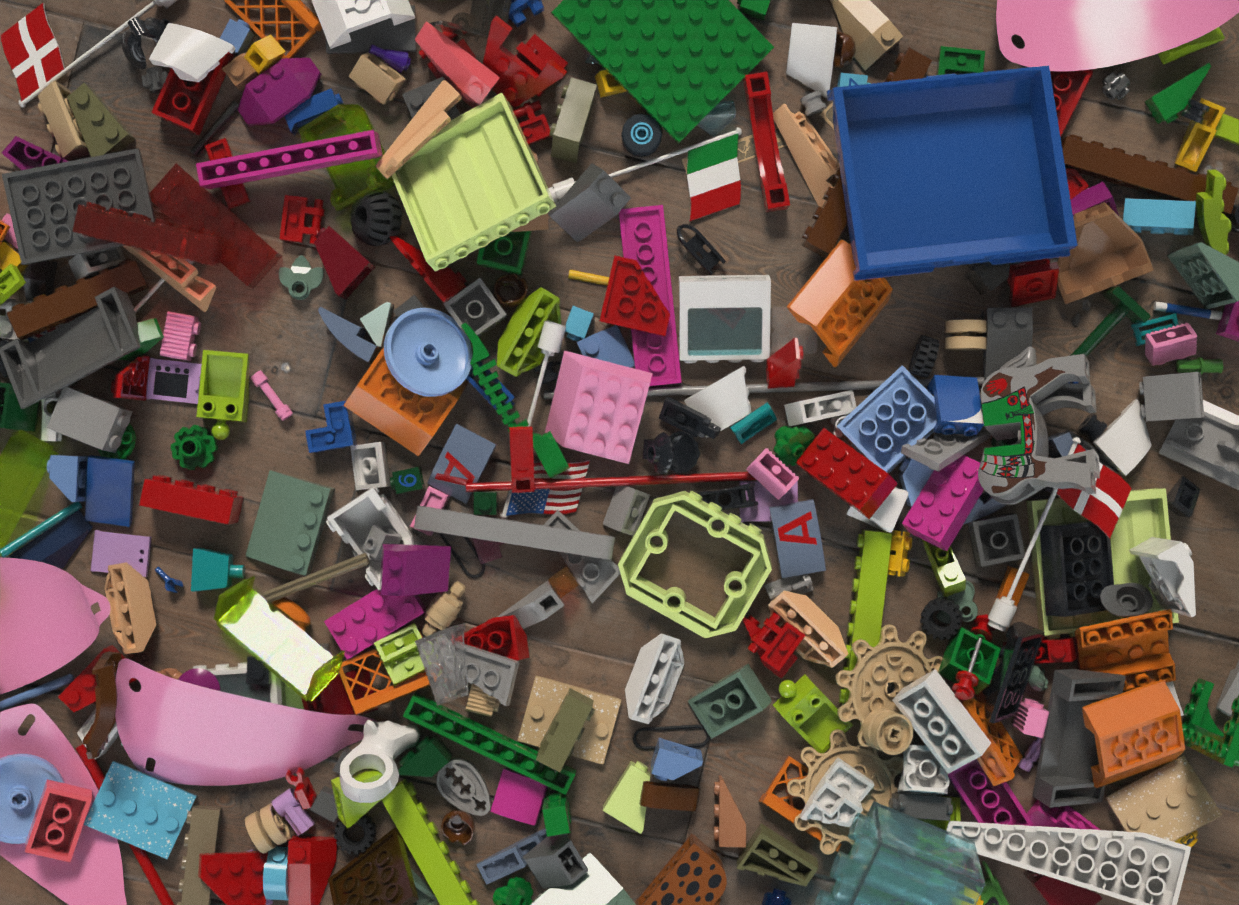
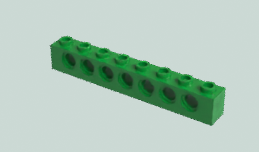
M416 692L412 696L403 717L564 795H566L576 775V769L565 764L561 772H558L536 761L538 751Z

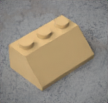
M53 81L38 95L40 100L38 107L42 115L47 117L49 122L47 129L50 135L56 139L57 145H55L58 155L68 161H74L90 153L67 99L71 94L70 90L57 81Z

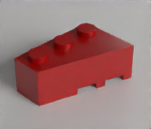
M113 645L104 648L58 696L73 712L96 702L95 687L97 683L92 669L104 652L120 653ZM131 678V679L129 680V684L132 683V682H134V681L137 680V679H136V678Z

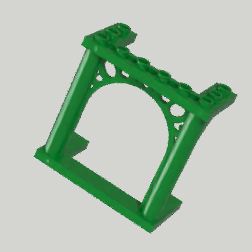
M1198 678V681L1193 684L1191 689L1192 697L1190 703H1187L1184 708L1185 717L1182 722L1184 743L1186 746L1223 765L1232 768L1233 765L1239 767V695L1232 703L1230 720L1225 723L1222 732L1214 723L1208 709V701L1214 683Z

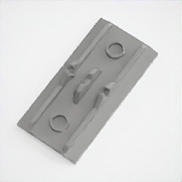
M1203 400L1204 417L1176 419L1159 454L1239 490V416Z

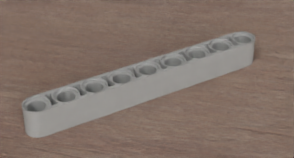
M417 506L414 528L610 560L612 559L615 537L425 506Z

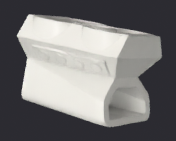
M895 487L870 519L850 505L846 514L891 533L908 497V491Z
M909 745L904 751L903 772L898 785V794L935 797L948 794L950 783L948 773L929 748L923 745Z

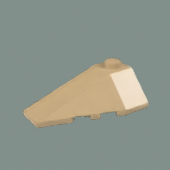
M830 0L834 13L837 15L842 33L849 34L855 42L856 53L854 59L864 71L894 48L903 38V35L870 0Z

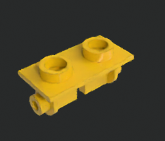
M892 531L890 550L896 551V555L890 554L888 575H896V571H898V576H905V572L909 571L910 560L907 559L908 550L912 548V537H910L909 532H903L901 535V531Z

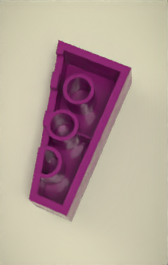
M17 136L13 138L2 152L5 157L21 170L69 162Z

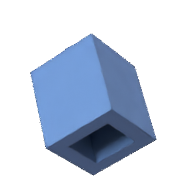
M230 19L220 39L232 44L235 47L233 53L239 56L246 52L255 34L249 29L250 25L240 19L237 22Z

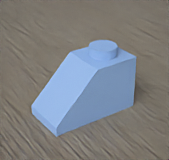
M908 457L899 466V470H901L899 478L902 489L908 491L907 506L912 507L934 470Z

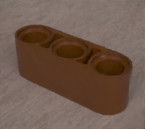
M643 781L639 805L656 809L696 811L700 788L686 784Z

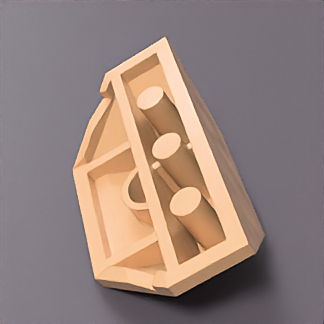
M127 562L108 565L105 593L111 608L109 615L113 634L118 643L123 647L124 654L142 652L156 627L149 582Z
M784 590L768 604L770 617L774 612L781 616L776 625L782 628L787 621L806 635L795 649L804 660L825 664L833 668L848 655L839 627L806 595Z

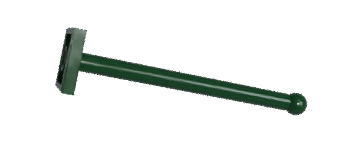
M1119 286L1105 289L1101 294L1115 307L1070 356L1084 354L1087 358L1125 316L1135 324L1146 323L1151 317L1150 314ZM992 436L991 444L993 447L1009 445V439L996 440Z

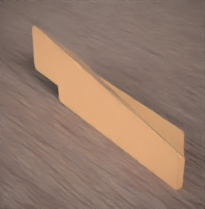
M443 80L376 164V168L387 180L451 122L450 117L446 113L462 98L447 81Z
M783 104L773 112L774 121L818 206L822 207L825 202L822 198L827 188H832L836 182L833 180V177L840 167L839 163L807 116L801 112L794 114L786 104Z
M158 240L122 246L203 312L208 310L216 290V285L197 276L199 273L197 268Z

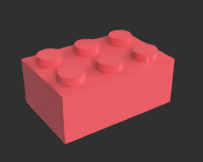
M47 779L25 842V852L71 862L92 801V790Z

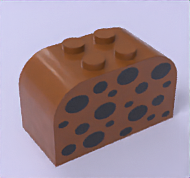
M691 833L635 901V904L719 905L721 902L720 897L724 893L727 884L722 860L712 849Z

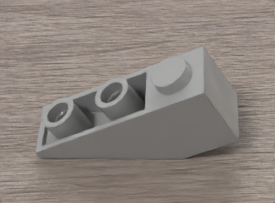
M547 580L497 617L515 615L522 628L525 629L548 618L565 605L562 596L555 590L552 583Z

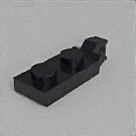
M670 397L665 399L659 419L696 438L698 436L702 438L708 436L715 439L719 436L721 428L714 423H710L712 419Z

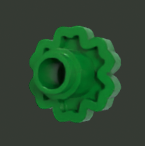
M193 425L191 428L182 427L179 432L174 434L176 442L170 448L172 457L180 460L181 467L189 470H196L198 466L206 468L215 460L213 453L218 450L217 439L209 435L208 428ZM193 444L196 446L195 451L192 449Z
M788 426L779 428L774 435L776 445L773 449L776 453L775 457L779 458V461H782L785 467L789 464L795 466L797 460L813 442L815 435L806 426H802L800 429Z
M519 877L509 879L507 886L499 887L495 890L493 903L495 905H530L533 902L531 899L533 895L531 883Z

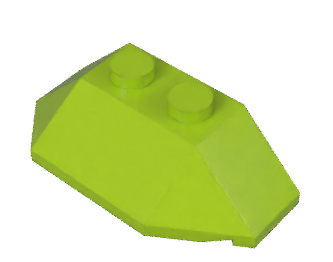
M540 287L518 305L498 341L497 367L517 377L521 373L541 364L545 354L541 353L542 349L538 348V343L544 321L561 324L559 297Z

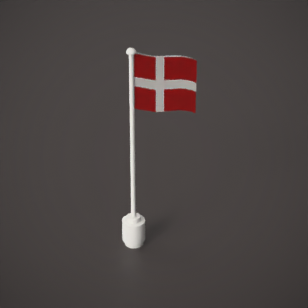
M154 0L129 20L134 17H141L156 4L167 9L177 0ZM44 3L1 34V42L5 56L16 77L21 97L19 105L23 108L26 107L25 104L40 94L51 82L57 81L128 27V21L66 68L64 67L60 47L48 23Z
M1075 437L1072 439L1074 442L1068 455L1086 451L1079 444L1081 443L1079 438ZM1099 462L1100 478H1095L1096 494H1088L1075 488H1053L1007 597L996 598L988 616V625L1001 631H1005L1006 627L1010 626L1017 610V606L1014 605L1015 601L1011 599L1056 494L1074 511L1096 524L1110 539L1131 492V487L1120 475Z

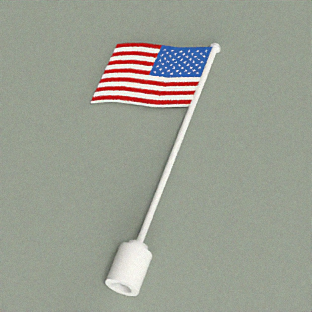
M544 321L538 348L542 349L541 353L545 354L527 419L529 425L526 427L531 426L549 355L554 356L555 352H560L566 330L564 325ZM590 460L568 463L570 469L551 479L542 463L534 462V480L585 478ZM583 487L535 489V492L512 493V490H509L500 518L507 519L509 515L525 513L554 514L557 510L562 514L576 512Z

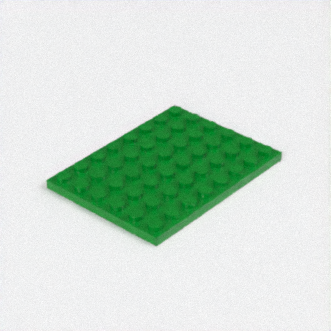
M563 0L551 12L556 20L678 144L774 48L729 0Z

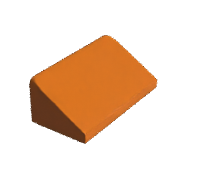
M1008 566L996 598L1007 597L1018 569ZM1022 572L1011 598L1015 601V606L1019 603L1030 575L1026 572Z

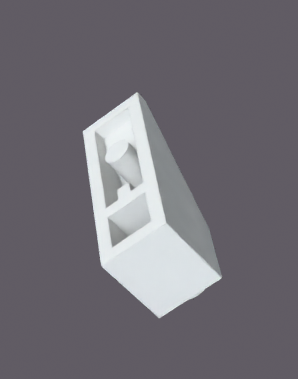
M853 390L784 405L789 426L849 414L857 407Z

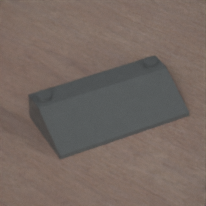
M113 287L95 297L98 307L30 343L15 339L0 347L1 358L21 409L31 406L140 348L136 314L126 292Z
M1077 669L1054 671L1048 705L1049 715L1042 739L1033 790V797L1049 808L1103 801L1105 785L1099 788L1094 787L1091 770L1092 766L1099 764L1095 736L1085 728L1082 707L1123 693L1126 676Z

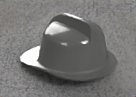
M1137 583L1110 585L1105 587L1100 595L1104 608L1111 614L1123 618L1142 615L1148 612L1153 604L1150 591Z

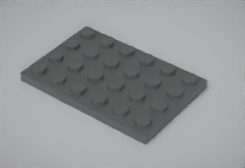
M139 148L2 174L22 265L160 239Z

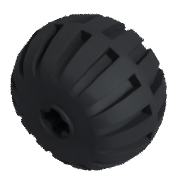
M382 190L366 191L359 195L352 205L350 213L351 228L355 236L363 243L371 246L385 245L391 242V236L399 234L400 226L402 225V211L399 202L391 194Z

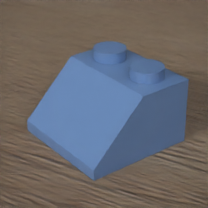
M618 326L605 329L577 342L584 356L630 368L635 366L634 359Z
M50 455V459L47 462L49 478L71 502L86 501L87 462L89 456Z
M658 737L651 760V774H654L655 778L662 781H667L668 779L675 780L702 766L701 750Z

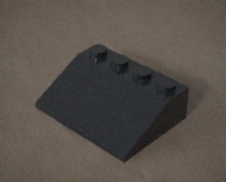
M1091 521L1043 525L1040 530L1046 616L1068 617L1107 611L1101 603L1100 595L1105 587L1114 585L1111 538L1109 539Z
M1022 622L1013 623L1009 626L1006 632V638H1008L1006 645L1001 648L999 653L1000 663L994 669L992 675V686L988 688L985 694V700H987L985 710L989 722L994 724L1017 715L1045 634L1044 631Z

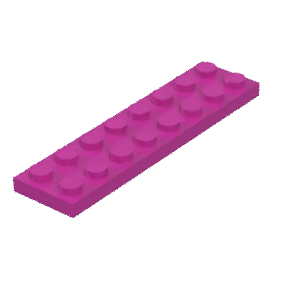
M663 205L621 209L619 220L623 257L637 260L670 313L665 337L631 329L635 369L652 373L650 386L682 383Z

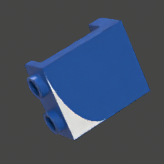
M934 375L927 386L928 392L934 395L937 424L934 427V432L943 433L944 435H977L984 426L977 378Z

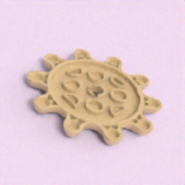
M888 624L882 627L880 641L875 647H871L862 639L856 640L852 644V650L857 657L856 666L851 671H839L835 676L837 684L849 690V699L838 708L837 715L843 722H848L852 719L860 721L861 727L857 740L861 746H869L863 737L862 731L863 723L869 713L878 708H886L902 714L893 702L894 697L902 688L934 669L937 672L939 671L943 657L935 656L927 659L923 655V647L927 641L924 632L916 631L912 633L909 639L903 643L898 639L896 627ZM893 682L894 691L888 694V683Z
M839 729L831 732V745L826 753H818L812 747L802 749L800 757L808 767V774L804 779L790 780L787 784V791L792 796L801 797L805 805L837 757L874 782V787L861 801L863 811L850 827L839 826L836 823L826 824L813 819L802 820L800 814L795 817L794 825L800 831H805L811 827L820 829L822 833L819 845L821 852L827 855L832 854L840 842L847 841L852 845L855 854L867 827L880 832L889 840H894L898 837L899 829L891 819L889 800L892 798V793L898 794L894 779L897 774L903 771L904 760L902 758L892 757L885 761L879 758L877 749L871 746H851L847 741L845 733Z

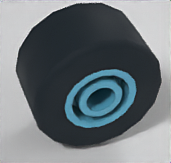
M633 115L623 125L621 136L623 146L634 156L645 157L651 155L660 145L662 137L661 126L650 115Z

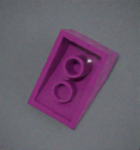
M382 544L381 595L408 596L448 591L451 546Z

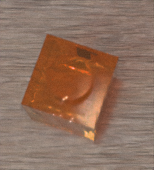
M567 565L548 578V581L560 598L579 585V582Z

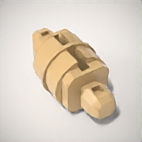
M457 581L450 587V591L438 592L435 598L430 601L425 614L427 622L422 629V633L425 636L432 637L437 632V628L444 631L457 618L458 613L462 609L463 602L460 597H462L465 591L464 584Z

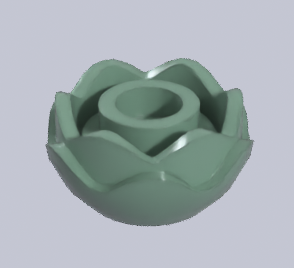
M1034 664L1028 680L1031 688L1037 691H1044L1048 688V679L1045 677V669L1041 667V664Z

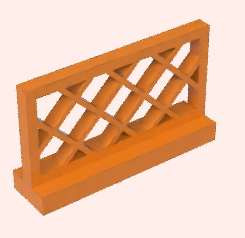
M224 0L262 39L267 37L265 35V25H276V37L273 38L279 44L280 41L291 40L292 49L287 55L284 54L282 58H293L317 31L320 32L322 30L318 17L301 0H280L284 5H280L279 0H275V5H264V0H260V5H249V0H244L245 6H237L232 0ZM275 8L276 21H265L264 9ZM280 8H288L291 11V21H280ZM249 9H260V21L252 22L249 19ZM280 24H291V37H280ZM295 24H304L309 31L303 37H296Z
M376 649L336 664L356 716L431 686L441 680L434 666L427 672L420 673L396 686L392 685L389 687L391 683L389 676L378 672L382 664L381 660L376 671L363 666L367 657L374 656L380 659ZM363 659L361 665L358 664V663H355V662L360 661V660ZM350 664L359 667L355 679L345 676L343 667ZM362 669L374 674L369 686L357 681ZM376 675L389 680L385 689L378 690L372 687ZM348 681L353 682L351 688L348 684ZM355 683L368 688L365 696L358 700H355L352 694ZM370 690L375 691V693L368 695Z
M981 691L978 695L975 694L977 700L973 697L967 700L959 699V701L991 742L984 754L977 758L993 786H996L1014 778L1015 774L1013 771L1023 756L1002 722L999 721L993 724L987 719L985 710L987 700H985V695Z
M788 756L765 794H762L759 802L794 824L795 817L803 809L797 810L794 808L792 798L798 796H792L788 793L787 784L792 779H804L807 775L803 776L802 771L808 774V768ZM790 763L798 768L799 777L787 778L786 769ZM785 783L788 796L778 797L772 793L776 785ZM811 827L804 831L818 841H821L822 833L819 828ZM841 842L837 845L835 850L836 852H838L839 848L841 847Z

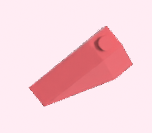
M427 21L414 39L440 74L444 76V79L461 95L462 100L472 108L483 103L500 79L498 75Z

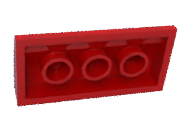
M1093 70L1050 71L1061 139L1092 78Z

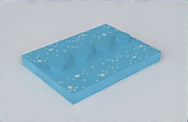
M113 761L83 825L168 859L187 819L188 811L191 810L197 795Z

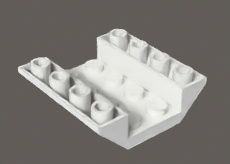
M311 0L330 49L351 42L349 33L389 18H391L394 26L415 18L408 0Z

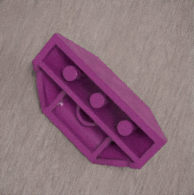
M282 58L246 84L238 111L249 127L274 124L311 97L322 74L310 58Z

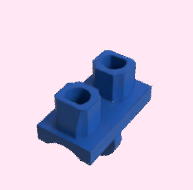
M506 0L510 5L503 9L506 19H510L516 27H519L527 21L522 13L523 10L529 7L533 15L536 16L544 11V6L541 0Z

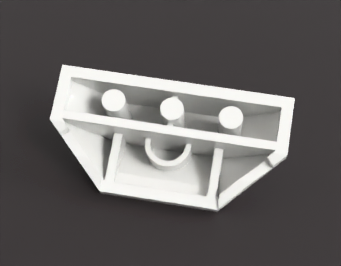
M661 633L641 647L625 688L630 719L649 724L652 718L659 715L669 705L685 664L680 639Z

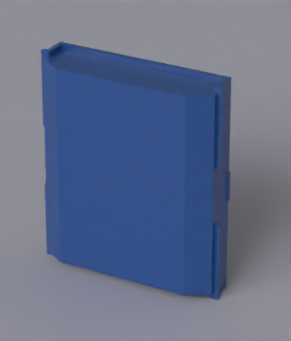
M1049 65L960 75L955 73L934 75L921 79L834 87L832 90H827L828 101L833 100V125L852 255L856 269L853 271L854 281L932 272L934 268L983 262L997 265L1070 256V250L1078 246Z

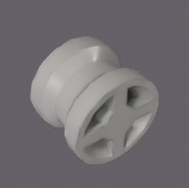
M821 91L810 93L800 99L801 104L805 106V115L807 117L827 108L826 104L821 100Z

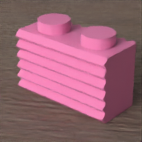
M168 311L160 356L191 361V357H195L197 351V344H194L195 335H199L201 330V322H198L199 317Z
M1189 323L1177 325L1176 327L1172 326V328L1168 327V329L1164 328L1150 334L1146 333L1145 356L1152 366L1163 365L1176 359H1185L1187 356L1196 354L1197 334Z
M765 448L746 469L778 500L799 480V476H795V473H792L789 467H785V464H782V461H779V458H776L772 451H769V448Z
M1025 698L1024 702L1021 701L1017 715L1012 719L1014 721L1012 726L1023 734L1043 738L1049 711L1044 709V705L1038 703V701Z

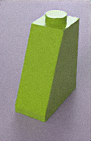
M362 769L352 775L355 780L363 783L377 781L383 776L381 772L374 769ZM340 777L331 780L338 818L347 828L355 824L380 801L372 803L352 801L344 795L340 785Z

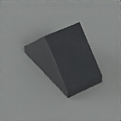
M47 260L30 264L23 276L26 282L24 284L26 302L33 301L39 295L46 294V296L52 294L58 262Z
M1182 476L1167 494L1168 509L1179 517L1189 518L1193 514L1201 489Z

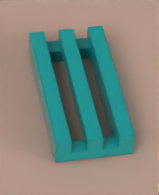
M1175 313L1148 320L1146 323L1132 324L1131 328L1134 331L1133 336L1136 338V346L1145 344V340H1142L1141 336L1146 335V333L1150 334L1164 328L1176 327L1179 323ZM1172 319L1173 322L1172 324L1141 332L1139 330V327Z
M767 402L730 428L740 444H743L775 422L777 417Z

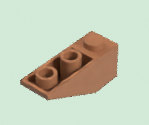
M718 775V782H714V795H718V804H714V818H718V827L714 826V840H718L719 847H746L745 820L722 775Z

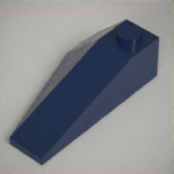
M78 510L6 558L33 560L62 569L67 565L70 557L80 547L93 527L89 521H85V515L82 511Z

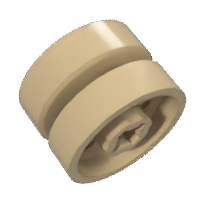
M945 321V333L954 334L952 337L945 338V350H986L987 338L977 336V334L987 332V321Z
M886 708L875 709L868 714L863 723L862 731L866 743L889 755H897L904 752L912 741L913 727L910 720L906 716Z
M272 803L261 808L260 812L256 811L245 817L248 834L256 848L262 853L274 849L276 844L281 845L291 839L290 829L285 818L276 812Z

